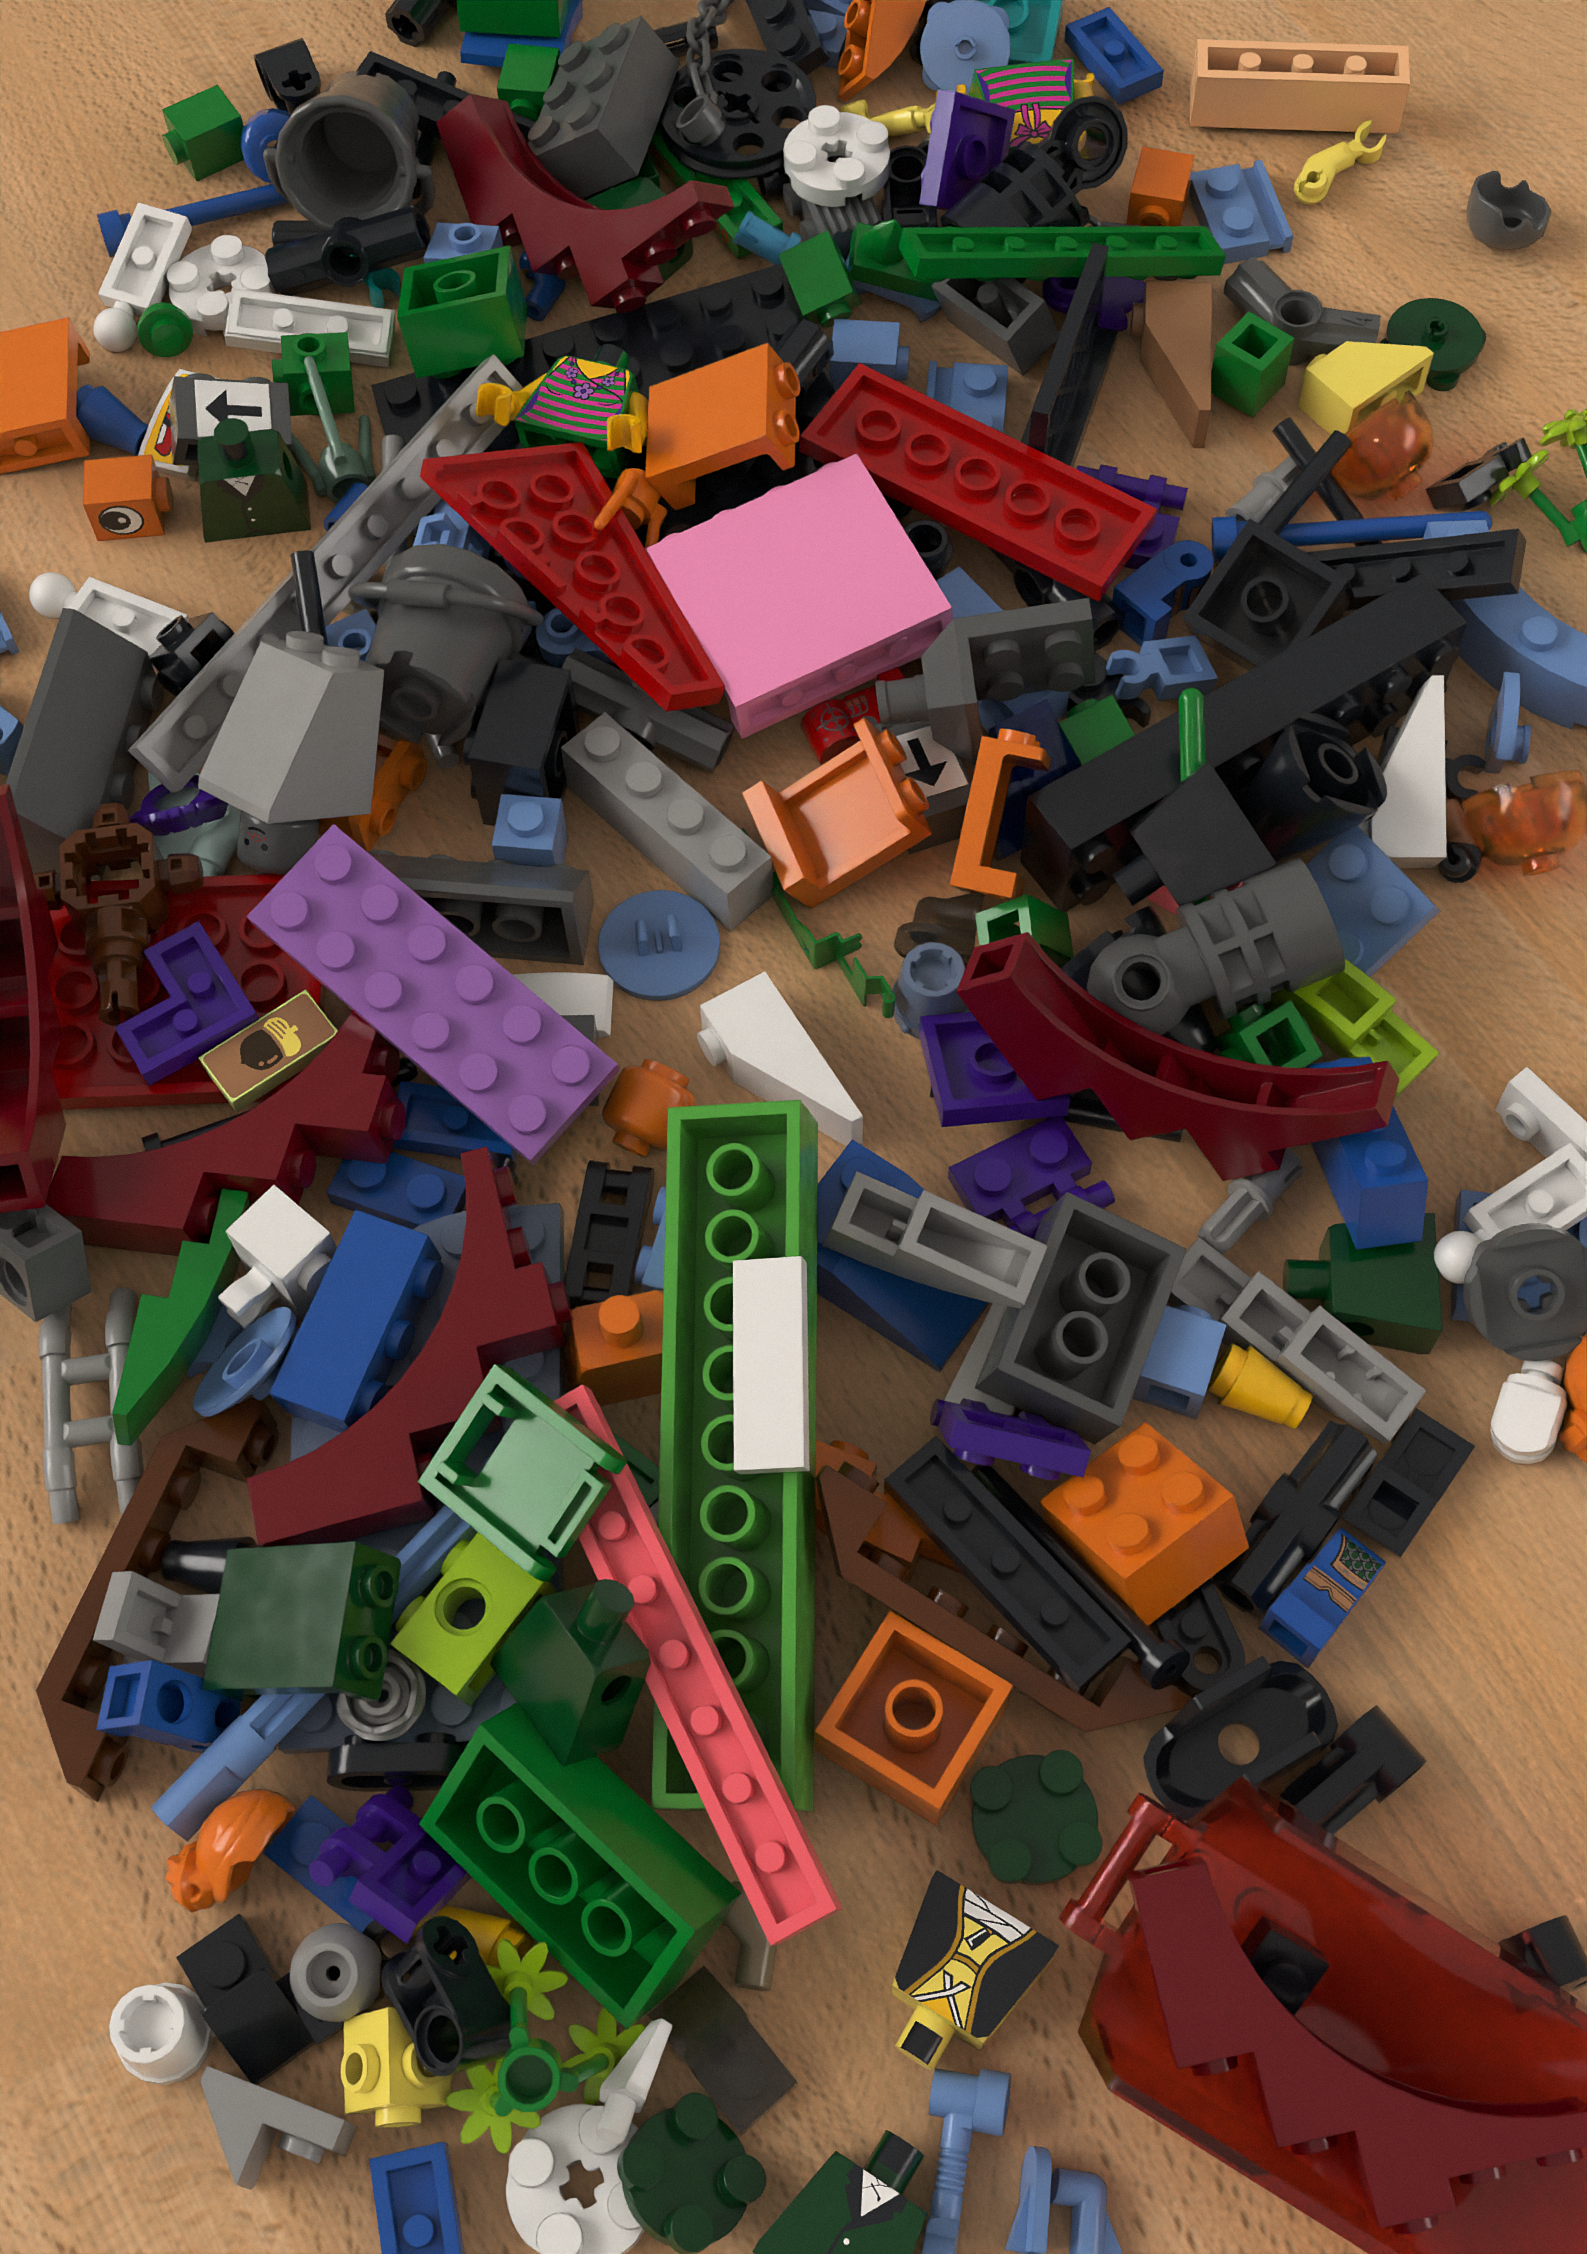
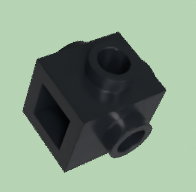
M213 612L185 619L182 615L178 616L159 632L156 640L161 645L149 656L152 665L159 671L157 674L158 680L167 691L177 697L234 635V632L227 624L218 619Z

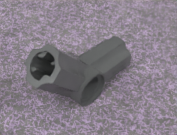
M1254 256L1240 263L1235 272L1225 282L1224 294L1244 315L1249 311L1295 338L1289 366L1305 363L1312 355H1327L1346 341L1376 343L1380 315L1322 307L1321 302L1316 296L1303 290H1292L1263 260L1258 261Z

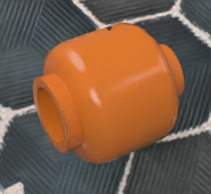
M644 1059L641 1066L630 1065L624 1067L602 1111L604 1122L616 1131L612 1143L643 1158L647 1157L651 1148L667 1151L668 1108L695 1106L694 1095L687 1089L690 1080L681 1073L650 1059Z

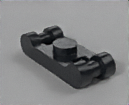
M594 1160L588 1162L564 1280L572 1309L603 1302L616 1295L631 1296L633 1294L635 1270L640 1253L647 1210L653 1192V1168L634 1165L631 1172L610 1169L609 1162ZM607 1194L626 1197L625 1206L604 1203ZM590 1272L612 1274L609 1289L589 1287Z

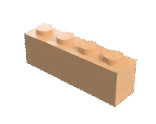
M1197 39L1190 85V127L1356 132L1361 123L1372 120L1369 133H1399L1410 88L1409 46Z

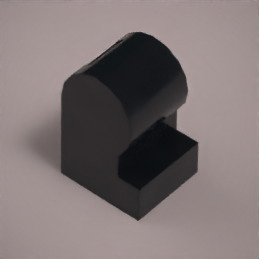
M1567 1915L1554 1918L1510 1938L1503 1939L1490 1948L1518 2012L1587 1985V1956Z

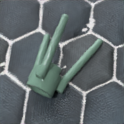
M307 356L304 359V365L329 446L322 451L321 459L317 466L291 431V451L312 479L317 495L319 497L328 496L330 500L338 503L353 483H362L369 487L376 479L372 466L370 419L367 415H362L359 418V452L354 450L351 445L342 443L316 362L313 357Z

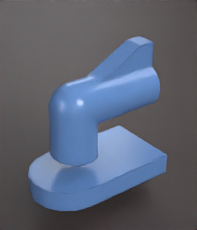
M1030 2146L1025 2153L1022 2164L1019 2206L1005 2250L1022 2254L1047 2253L1049 2209L1051 2203L1072 2207L1069 2254H1122L1106 2211L1107 2187L1103 2179L1092 2172L1056 2168L1052 2173L1049 2149Z

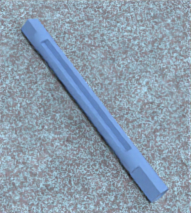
M493 1452L482 1463L483 1466L476 1472L478 1475L480 1474L481 1470L483 1469V1467L485 1466ZM446 1505L395 1556L401 1562L392 1624L406 1607L441 1573V1566L450 1551L460 1541L464 1539L471 1541L478 1533V1531ZM326 1693L261 1695L243 1715L240 1714L151 1806L154 1813L167 1827L188 1842L201 1828L202 1823L212 1811L236 1792L276 1750L275 1746Z

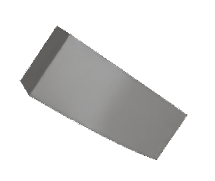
M856 1171L844 1194L822 1245L862 1263L918 1283L966 1297L1019 1309L1025 1305L1048 1247L1041 1242L923 1190L920 1197L916 1198Z

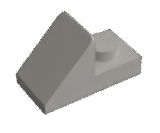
M206 2066L200 2082L236 2185L250 2190L254 2187L277 2130L283 2132L277 2147L319 2164L325 2149L346 2157L357 2126L319 2109Z

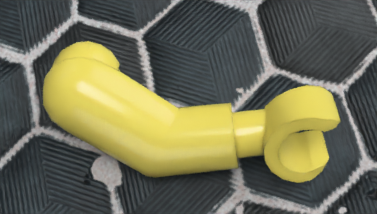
M865 99L841 106L840 112L854 113L871 121L880 122L887 128L888 137L922 132L925 127L927 132L931 133L930 120L936 102L926 109H922L920 106H910L870 117L868 103Z
M1372 120L1364 121L1356 129L1352 141L1348 143L1344 141L1339 142L1309 157L1294 183V193L1298 201L1305 205L1320 203L1325 198L1337 173L1353 166L1355 160L1363 164H1371L1379 160L1387 135L1385 134L1375 147H1364L1361 142L1368 136L1373 122Z

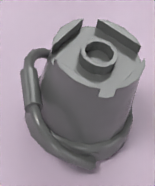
M351 71L333 80L325 92L311 98L293 111L279 132L277 149L267 148L263 152L268 177L276 191L293 204L298 213L322 230H330L336 221L344 217H355L364 220L407 207L412 201L414 187L418 178L421 183L422 195L421 200L415 204L418 210L423 211L424 215L433 207L435 186L432 169L427 165H420L415 154L419 143L417 127L419 115L417 107L407 91L389 76L376 73L375 77L369 75H358L359 71Z
M445 544L413 546L393 557L381 583H356L348 590V595L352 600L369 609L377 610L379 615L365 662L384 670L379 726L405 741L419 744L424 732L433 735L442 734L437 746H449L464 739L473 725L482 704L484 693L490 682L494 679L500 658L514 660L529 637L532 626H539L543 621L542 614L531 608L520 586L497 564L470 550Z

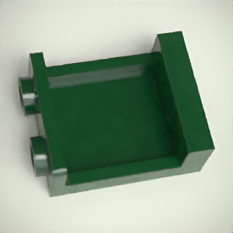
M358 1542L228 1549L202 1690L248 1704H254L261 1695L340 1693L363 1701H377L381 1696L384 1671L387 1665L393 1613L399 1589L400 1560Z

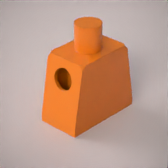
M653 1290L631 1296L616 1295L603 1302L572 1309L573 1320L566 1323L565 1336L567 1345L564 1346V1361L571 1391L583 1384L592 1390L600 1407L661 1393L664 1291Z

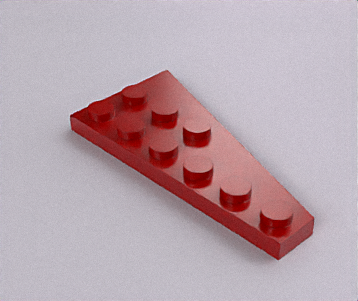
M583 442L423 459L420 478L666 712L720 703L725 689L722 679L621 507L602 530L594 527V521L613 494Z

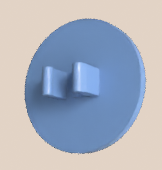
M656 890L634 895L620 903L610 912L600 930L598 952L604 972L614 981L613 983L619 989L637 998L661 1001L684 996L697 989L709 978L719 958L720 937L714 918L701 903L682 893Z

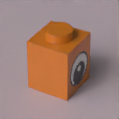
M152 454L84 460L83 506L97 541L165 535V512L173 511V494L169 478L159 476Z

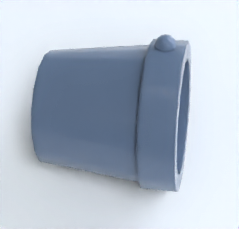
M928 942L916 946L905 957L899 978L893 986V993L895 995L894 1018L903 1033L920 1039V1016L970 1012L956 993L965 971V966L961 956L952 947L943 943Z

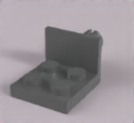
M1089 598L953 618L922 654L923 674L915 675L912 678L886 682L885 680L875 681L882 730L892 729V726L912 723H930L934 741L969 763L976 765L982 738L977 705L978 700L1008 701L1025 693L1045 690L1068 692L1079 688L1081 685L1095 683L1093 622Z

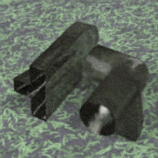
M970 893L947 899L929 896L920 899L915 907L913 921L905 923L897 929L894 939L896 952L905 958L908 952L918 945L928 942L943 943L952 947L961 956L966 968L975 945L977 931L975 914L982 911L984 894Z

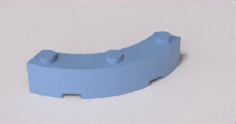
M1486 520L1428 522L1423 539L1489 532ZM1520 586L1518 594L1448 601L1468 622L1459 646V656L1483 680L1500 692L1504 672L1520 673V706L1569 729H1572L1574 723L1587 727L1586 634L1575 630L1538 605Z

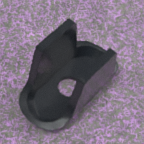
M1261 1656L1193 1697L1168 1724L1151 1738L1143 1756L1146 1777L1154 1795L1168 1811L1183 1821H1206L1228 1810L1330 1745L1338 1728L1334 1706L1323 1686L1298 1663L1277 1661L1269 1664L1265 1657ZM1232 1724H1240L1254 1732L1258 1739L1259 1751L1257 1757L1252 1762L1245 1765H1236L1230 1763L1222 1756L1218 1747V1737L1225 1727Z

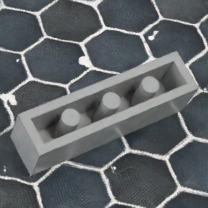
M606 712L561 747L567 787L690 897L701 903L730 932L772 897V856Z

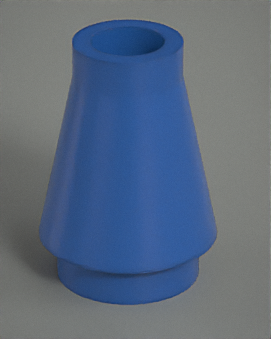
M89 384L82 386L77 391L76 417L90 439L138 456L148 425L139 419L106 387L99 386L95 388Z

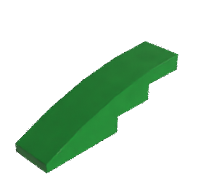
M222 1188L209 1244L182 1241L169 1298L141 1295L112 1412L117 1444L131 1446L173 1395L208 1339L223 1305L218 1296L234 1282L240 1258L225 1231L249 1209L248 1192Z

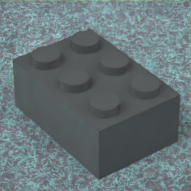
M642 16L623 25L614 23L607 27L599 36L584 43L576 41L562 52L558 59L560 66L554 81L543 96L545 103L539 118L528 133V145L546 170L561 185L581 199L638 176L679 68L680 62Z
M1066 1192L1041 1219L1034 1240L1047 1245V1250L1025 1305L1021 1309L1010 1306L1006 1307L975 1389L1024 1412L1043 1416L1048 1423L1054 1426L1076 1431L1080 1438L1095 1445L1120 1428L1187 1249Z

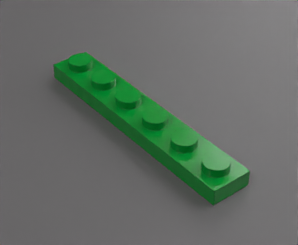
M1206 226L909 227L902 229L899 250L915 279H923L929 282H942L946 278H974L984 282L995 281L998 278H1027L1033 281H1044L1049 277H1076L1080 279L1093 243L1109 246L1106 277H1127L1134 280H1144L1149 276H1176L1181 279H1194L1197 276L1221 275L1226 259L1225 253Z

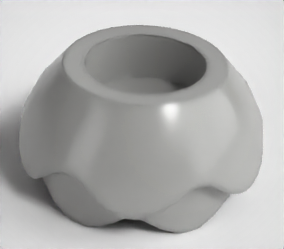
M388 1649L387 1665L384 1671L381 1690L388 1691L389 1696L385 1702L363 1701L339 1693L337 1712L341 1721L363 1739L387 1741L397 1738L409 1731L423 1712L426 1699V1685L422 1673L414 1663L397 1651Z
M333 1923L312 1932L297 1947L290 1966V1985L298 2004L310 2015L328 2022H343L367 2009L375 2001L380 1991L382 1962L380 1950L372 1939L360 1933L349 1924ZM332 1966H337L340 1970V1977L336 1981L329 1977V1969Z

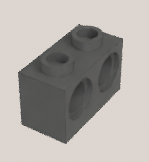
M47 1204L43 1208L0 1213V1295L34 1322H37L91 1293L83 1236L79 1228Z

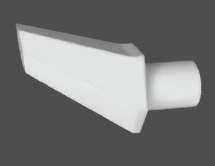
M664 2019L652 2020L602 2083L599 2101L605 2103L596 2134L607 2142L614 2144L624 2143L634 2113L641 2112L673 2026Z

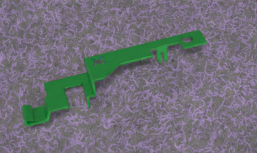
M742 828L741 830H742L747 836H749V835L747 834L746 830H745L744 828ZM776 871L773 872L772 898L812 967L818 969L837 961L863 1007L866 1006L868 994H881L882 1015L885 1018L893 1017L895 995L883 976H867L856 957L853 958L852 972L843 957L862 947L861 942H859L862 939V935L858 933L843 940L841 935L836 932L816 941L810 930L797 920L778 887L781 883Z

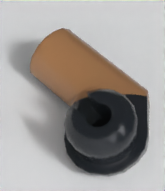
M1456 799L1446 801L1447 857L1439 863V869L1447 881L1463 883L1472 879L1478 873L1486 849V840Z

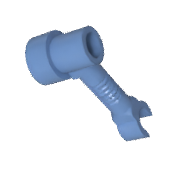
M935 2068L930 2093L929 2115L941 2117L944 2120L940 2141L941 2151L938 2154L940 2159L937 2161L939 2166L936 2168L938 2174L935 2176V2190L932 2195L922 2254H957L963 2202L962 2193H964L965 2170L968 2167L966 2162L969 2160L967 2155L970 2153L972 2133L979 2132L1003 2137L1009 2106L1011 2073L981 2068L978 2076Z

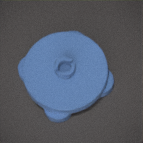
M955 0L950 3L938 2L934 4L928 12L927 24L920 43V54L923 64L922 78L925 85L935 91H956L957 85L964 84L966 85L967 95H969L974 69L1007 66L1011 44L1008 32L1010 22L1006 11L998 6L990 7L978 0Z

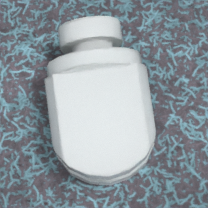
M1524 1360L1521 1369L1522 1374H1510L1507 1381L1503 1383L1491 1419L1490 1433L1494 1447L1506 1459L1514 1463L1532 1464L1543 1461L1552 1452L1567 1409L1568 1397L1567 1392L1559 1386L1565 1372L1564 1368L1550 1360Z

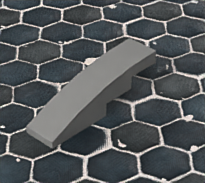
M1200 1237L1186 1251L1168 1299L1169 1303L1175 1307L1188 1305L1206 1311L1212 1316L1214 1321L1227 1324L1221 1342L1227 1346L1233 1343L1244 1350L1251 1345L1302 1386V1389L1313 1394L1312 1402L1384 1444L1393 1438L1426 1393L1423 1387L1321 1306L1310 1312L1260 1271L1250 1278Z

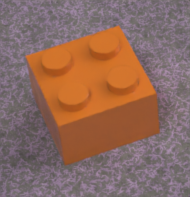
M1147 1422L1142 1423L1090 1462L1086 1467L1084 1477L1073 1475L1039 1500L1047 1524L1147 1626L1249 1549L1234 1495Z
M889 1611L815 1729V1751L937 1827L1009 1706L1013 1685L892 1611Z

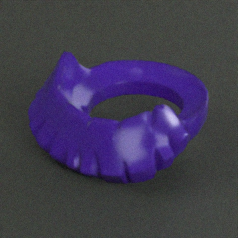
M194 775L183 788H198L199 775ZM160 784L145 796L140 810L135 812L130 818L132 823H138L150 831L153 836H166L171 832L185 831L190 827L195 828L203 825V823L223 818L228 803L200 789L198 795L189 805L160 811L156 809L158 802L164 796L171 793L163 784Z

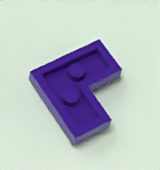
M199 921L143 951L170 998L114 1027L148 1086L198 1060V1057L259 1019Z

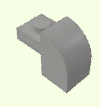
M133 1571L112 1572L93 1641L124 1654V1664L154 1660L204 1678L220 1594L180 1595Z

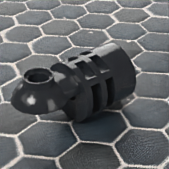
M1099 96L1082 97L1073 101L1062 109L1053 121L1050 133L1037 145L1029 141H1021L1010 154L941 216V226L1084 227L1090 219L1087 207L1080 205L1075 195L1083 189L1097 188L1111 179L1121 166L1128 146V128L1122 112L1110 100ZM1086 130L1087 139L1085 146L1081 151H1078L1079 138ZM1014 278L1021 284L1027 280V278Z

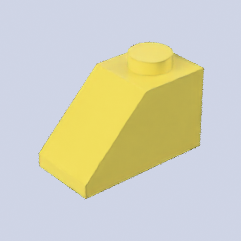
M1346 341L1329 354L1316 356L1308 364L1302 375L1303 386L1298 407L1330 435L1334 430H1338L1352 441L1423 392L1434 353L1425 346Z

